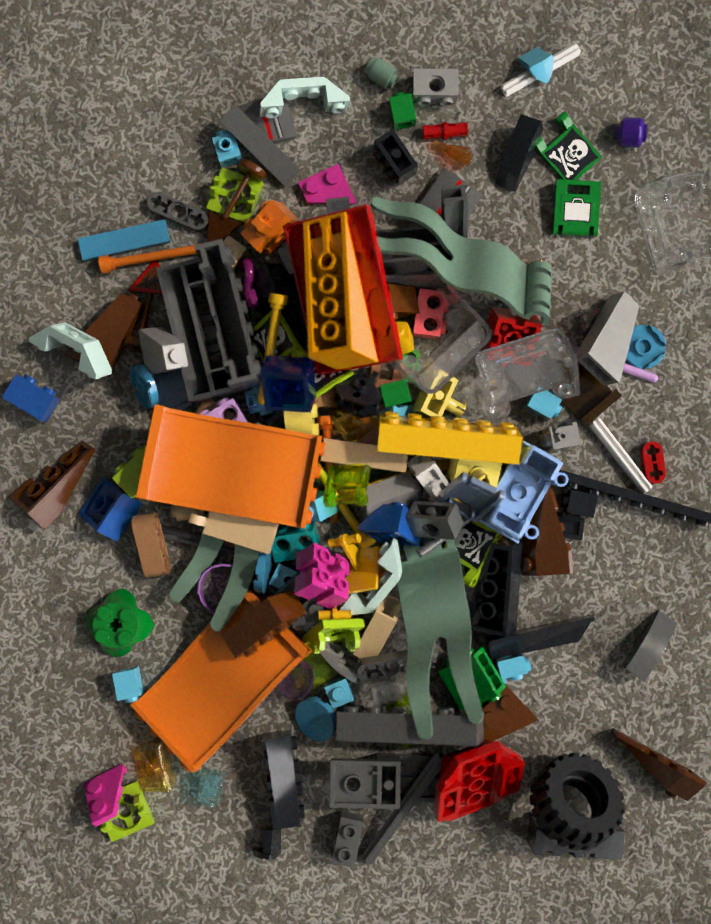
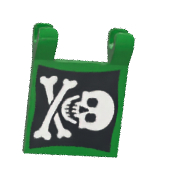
M562 112L556 118V122L566 131L548 147L540 137L534 150L545 159L562 180H578L602 156L573 124L570 116L566 112Z

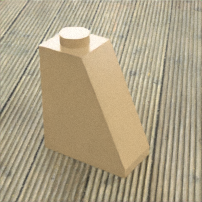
M389 594L371 614L360 637V648L355 649L356 651L353 655L357 656L360 660L379 655L397 622L401 610V601Z

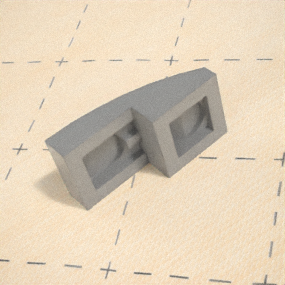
M337 642L325 643L324 651H320L323 658L337 672L355 683L358 679V662L345 656L347 651L345 646Z

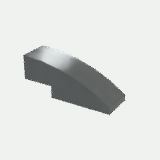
M658 610L632 646L634 647L621 666L645 682L667 647L677 623Z

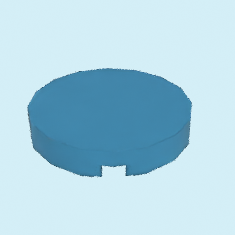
M650 325L635 326L625 362L640 369H649L659 364L665 355L666 346L662 333Z
M143 364L131 367L130 382L133 387L136 386L138 392H135V396L140 404L147 409L153 408L155 404L158 405L157 387L147 367Z
M272 551L270 554L260 552L257 558L254 572L257 575L258 581H253L256 593L265 594L269 589V582L274 569Z
M309 696L303 699L296 707L295 718L297 725L308 738L315 741H325L335 733V728L337 727L336 713L331 705L320 701L321 698Z

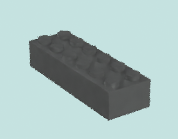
M364 705L345 706L343 711L337 712L336 741L478 746L484 742V717L480 723L473 724L470 722L465 708L459 710V712H454V708L449 707L436 709V712L431 711L433 735L430 739L424 740L418 736L412 711H408V706H395V708L386 710V706H372L364 709Z

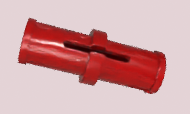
M442 122V124L423 125V140L435 138L448 140L451 137H468L467 122Z

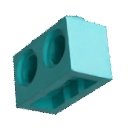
M311 522L310 525L306 524L305 529L279 525L271 549L274 562L294 560L298 552L313 543L322 546L316 522ZM301 536H307L310 540H304ZM279 540H286L288 544H283Z

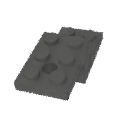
M377 753V759L331 758L330 808L400 809L401 799L414 783L416 775L421 773L434 754ZM441 769L417 802L435 803L436 786L440 781ZM354 777L360 781V786L357 789H350L347 786V781L350 778Z

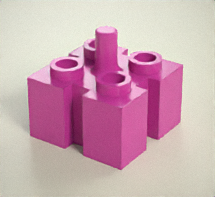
M316 543L297 553L296 570L300 571V575L295 577L294 594L307 600L315 597L316 604L328 609H332L347 601L349 583L345 577L349 576L350 560L337 553L331 555L329 549Z

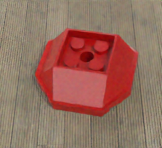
M489 739L484 740L478 746H468L443 755L440 781L436 786L434 816L437 822L455 820L494 805L503 800L507 795H513L520 791L525 764L522 757L500 742H492Z

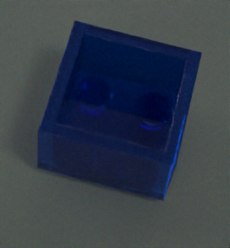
M266 355L260 371L265 410L311 413L316 399L313 359L309 357Z

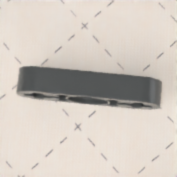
M160 192L152 193L147 199L149 209L156 215L196 232H202L208 228L209 219L202 210ZM160 198L161 202L168 206V209L166 210L162 206H158L156 209L153 201H158ZM176 207L184 209V215L180 218H175L172 215V211ZM189 211H192L190 215L198 219L199 216H202L204 223H199L198 226H195V222L188 218Z
M408 650L361 659L357 666L358 677L363 681H374L406 675ZM392 661L396 664V667L387 669L384 667V664ZM364 667H368L371 671L367 672V670L364 669Z

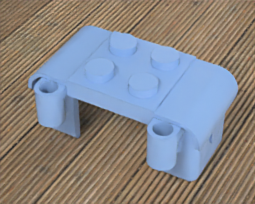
M522 441L519 464H508L497 484V491L502 490L505 492L504 499L478 521L516 543H519V539L522 536L528 539L537 538L539 530L536 526L529 524L551 484L556 487H563L568 483V476L565 473L559 472L563 463L536 446ZM558 476H561L562 482L560 484L557 482ZM529 528H532L533 534L531 536L527 534Z

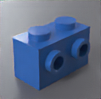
M16 374L2 398L38 420L47 422L61 400L55 396L57 392L45 385L42 389L36 385L37 380L27 374L24 377Z

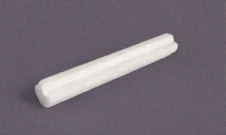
M576 43L553 55V70L579 56L581 51ZM526 70L502 84L501 91L504 96L508 97L537 79Z
M600 418L593 420L589 424L590 428L638 490L643 494L650 491L652 488L650 482Z

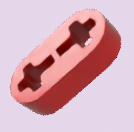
M650 441L643 444L640 449L643 474L651 484H658L666 477L664 454L659 443ZM650 445L652 449L657 450V453L653 454V462L651 455L646 453V450L650 449ZM653 464L655 470L660 471V475L656 477L657 480L654 477H650V472L653 471Z

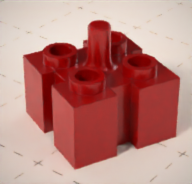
M492 307L487 322L491 331L484 332L480 347L486 360L504 362L505 357H509L513 364L530 366L535 350L531 341L538 340L542 327L541 321L537 315L531 316L528 320L517 314L513 315L509 309Z

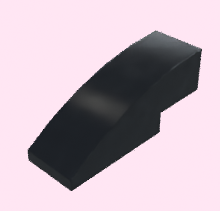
M523 114L520 115L504 153L496 178V185L516 192L535 154L534 148L544 130L542 121Z

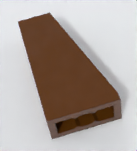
M121 293L84 332L99 340L112 372L125 348L123 347L124 339L127 336H131L144 310V305L141 303L142 299L132 293H129L128 296ZM70 347L66 351L65 356L80 363L81 353L75 352Z

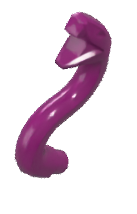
M244 257L239 265V269L245 272L244 297L247 307L254 308L258 307V298L255 289H253V261L250 257Z

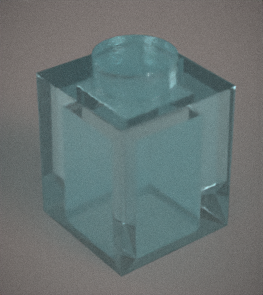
M203 769L199 782L198 802H202L203 805L210 807L216 806V804L220 805L226 772Z

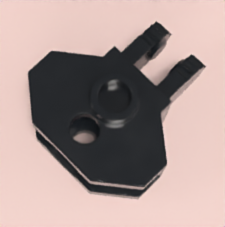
M359 368L357 374L336 384L335 391L337 393L334 397V402L342 412L361 418L377 415L381 401V393L375 387L379 375L378 372L373 371L370 379L364 377L366 373L365 368Z

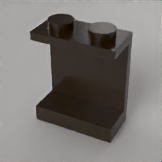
M574 358L568 363L570 368L565 373L560 370L551 378L553 383L549 387L557 397L562 399L563 404L584 427L595 420L622 395L617 389L612 391L607 385L604 386Z

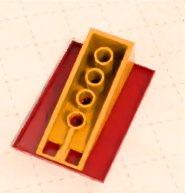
M364 204L283 225L308 333L309 358L314 360L317 374L324 375L403 360L397 323H395L381 249L378 246L374 218L370 206Z

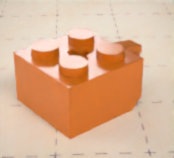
M274 200L264 202L259 207V213L256 217L247 220L243 225L244 230L240 233L262 254L274 253L286 240L283 225L300 221L284 203Z

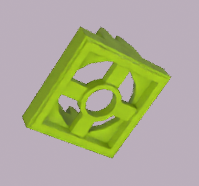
M222 167L219 176L213 179L214 184L210 187V199L206 209L223 216L225 209L221 206L218 195L226 197L230 203V193L237 191L245 175ZM252 178L247 183L251 190L250 198L245 197L242 192V199L235 204L228 217L229 219L245 224L252 217L264 187L263 182L255 181ZM238 180L235 188L230 190L221 188L228 181ZM246 205L245 210L233 213L236 206Z
M363 619L322 620L302 636L303 643L310 644L314 654H320V651L325 649V643L345 641L349 652H355V649L360 648L361 639L359 631L365 627Z
M137 780L122 786L123 791L119 799V807L122 804L129 805L131 814L123 817L118 809L116 817L101 824L100 830L103 833H108L111 842L155 823ZM123 794L133 796L134 803L125 801ZM138 809V815L141 817L135 824L132 815L134 810ZM116 818L125 820L128 828L117 827L111 820Z

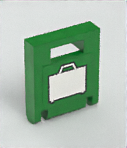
M562 179L555 181L552 219L553 235H557L559 225L561 226V235L587 237L589 235V228L592 227V237H597L601 181ZM568 186L588 187L587 194H568L567 189Z

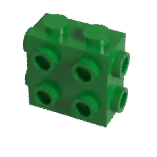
M472 647V672L482 706L483 702L487 700L489 703H492L501 697L500 693L506 685L484 648L480 647L474 650ZM449 659L443 662L445 666L438 672L443 683L452 694L454 702L463 710L464 706L451 672Z

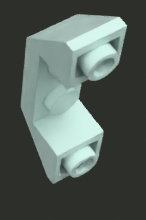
M325 77L282 79L277 82L260 103L259 117L271 119L282 115L283 98L294 100L298 97L317 98L319 96L323 97L325 112L338 114L347 110L350 97Z
M66 322L48 326L29 337V342L42 351H50L51 349L61 347L62 344L72 347L75 352L81 353L78 369L92 379H100L112 373L99 340Z
M393 538L390 543L385 542L378 551L380 554L378 563L387 569L379 580L381 584L378 586V589L370 590L366 597L360 592L349 594L348 600L340 604L339 610H351V615L368 614L376 610L401 578L402 565L398 540Z

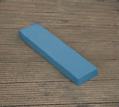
M165 219L78 238L84 262L98 259L99 256L103 255L113 256L171 243Z

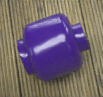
M624 117L620 121V125H615L614 139H618L620 147L639 148L642 142H646L648 124H644L642 118Z

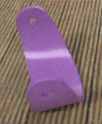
M224 562L211 566L202 574L198 582V595L201 603L213 614L216 610L205 599L203 592L204 581L208 574L216 567H232L233 563Z

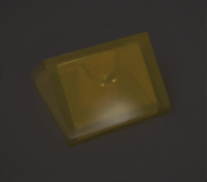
M162 740L132 747L142 792H169L177 783L170 753L165 749V743Z

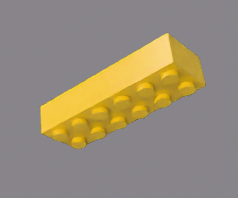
M386 411L385 414L379 415L378 452L519 464L522 435L513 423L500 422V425H494L487 420H477V423L468 422L465 418H454V421L445 420L442 416H431V419L421 418L422 415L410 413L408 416H398L399 413Z

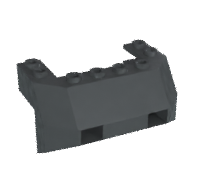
M465 186L441 187V218L452 231L468 238V199ZM349 197L326 199L327 214L350 208ZM423 226L376 231L377 237L422 240L434 246L447 260H452L436 237ZM381 253L387 284L414 286L416 291H419V289L429 290L450 287L437 276L429 265L418 258Z
M222 239L195 245L194 248L199 256L198 258L156 268L172 335L181 340L185 345L188 367L181 368L189 402L206 401L234 394L261 384L260 377H263L261 365L256 360V358L260 357L257 344L252 345L250 337L254 335L251 322L247 323L245 314L249 313L246 300L241 301L239 293L243 292L240 278L236 279L232 265H235L234 256L230 246H225ZM206 292L211 312L200 315L195 294ZM221 353L224 367L214 369L211 355Z

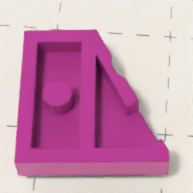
M339 164L298 182L307 204H326V199L349 197L350 205L356 204V200Z
M123 764L83 783L91 822L96 827L117 816L119 799L123 791L121 786L123 774L127 773V768Z

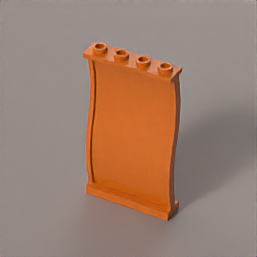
M155 404L136 498L305 529L306 524H311L313 511H309L310 501L315 502L317 488H313L314 478L319 479L321 465H317L318 456H323L325 443L321 442L322 436L319 435L315 436L271 426L211 417Z
M249 587L243 601L222 631H214L209 623L167 672L144 695L131 704V707L135 710L134 715L150 726L149 731L156 738H161L165 743V749L180 759L179 764L187 772L199 771L202 768L201 766L236 732L272 690L312 652L311 648L304 644L300 637L287 628L285 631L276 634L273 637L274 639L266 645L257 647L258 651L250 657L246 658L245 655L238 658L234 657L221 634L264 601L251 587Z

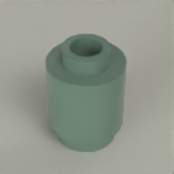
M373 57L365 68L368 78L385 90L388 87L393 88L399 78L397 75L398 70L381 58Z

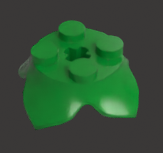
M124 588L110 593L103 603L92 608L86 617V626L90 635L99 642L104 652L116 658L128 654L133 644L146 639L155 626L151 616L146 611L137 608L134 595ZM119 619L118 623H122V627L116 630L112 623Z

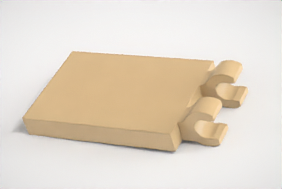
M209 512L208 517L191 513L188 521L204 526L203 534L266 554L271 552L279 526L276 523Z

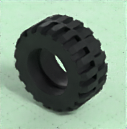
M579 753L562 754L553 759L535 777V782L532 783L530 789L531 793H533L530 796V805H534V808L531 810L533 817H537L539 821L537 824L540 829H544L547 832L546 836L549 839L557 840L558 845L562 847L568 845L570 850L578 851L580 848L583 851L590 850L613 835L618 830V826L622 824L624 819L622 814L625 813V803H622V800H624L623 791H620L618 788L620 784L617 778L614 779L612 777V772L609 768L605 769L602 766V762L597 759L592 760L591 756L585 754L581 756ZM563 785L572 786L582 792L589 802L591 818L578 815L568 806L563 796Z

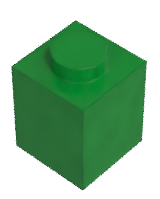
M400 92L389 97V110L394 131L415 127L416 114L412 94Z
M407 379L379 386V392L381 393L380 405L383 404L384 409L412 401Z

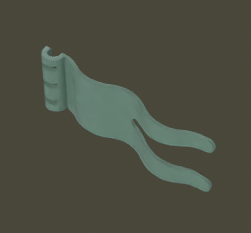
M380 197L372 199L370 205L373 210L391 218L413 221L428 229L436 237L443 249L451 256L452 260H447L429 243L411 238L387 239L377 237L381 253L418 258L429 265L443 282L454 289L496 297L522 318L529 320L533 315H540L541 324L547 325L549 323L552 267L548 262L537 260L527 265L513 251L502 244L490 240L469 239L460 236L452 231L435 211L424 205L413 202H393Z
M202 531L201 540L193 559L170 591V597L173 601H182L199 581L202 574L208 570L215 560L224 540L203 534ZM235 544L231 575L210 622V626L214 631H222L243 601L255 574L257 558L260 555L259 551Z
M420 537L419 546L398 545L399 552L405 551L408 560L403 562L400 555L402 574L398 581L408 644L406 663L408 699L418 736L421 739L427 740L433 735L429 675L435 642L438 638L443 637L446 639L451 672L470 722L478 724L483 720L484 715L472 672L471 619L458 548L454 540L447 539L445 540L446 548H442L440 544L423 558H420L416 550L432 539Z

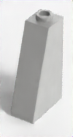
M625 291L609 296L574 356L604 386L619 383L621 380L639 305Z

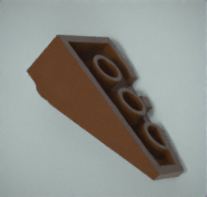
M81 441L60 456L59 464L51 467L47 465L43 468L44 474L35 481L32 478L26 480L9 499L45 530L62 512L92 458L95 449Z
M551 485L529 523L538 528V537L535 539L522 538V576L573 574L572 550L570 544L565 542L562 531L565 530L563 523H559L556 513L558 505ZM529 528L527 531L529 536L533 534L532 528Z
M613 728L612 733L666 789L665 794L677 801L679 797L688 801L706 786L707 782L692 770Z

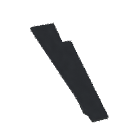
M587 615L520 629L508 637L486 638L490 660L493 661L509 654L513 656L579 642L590 623L595 620V617Z

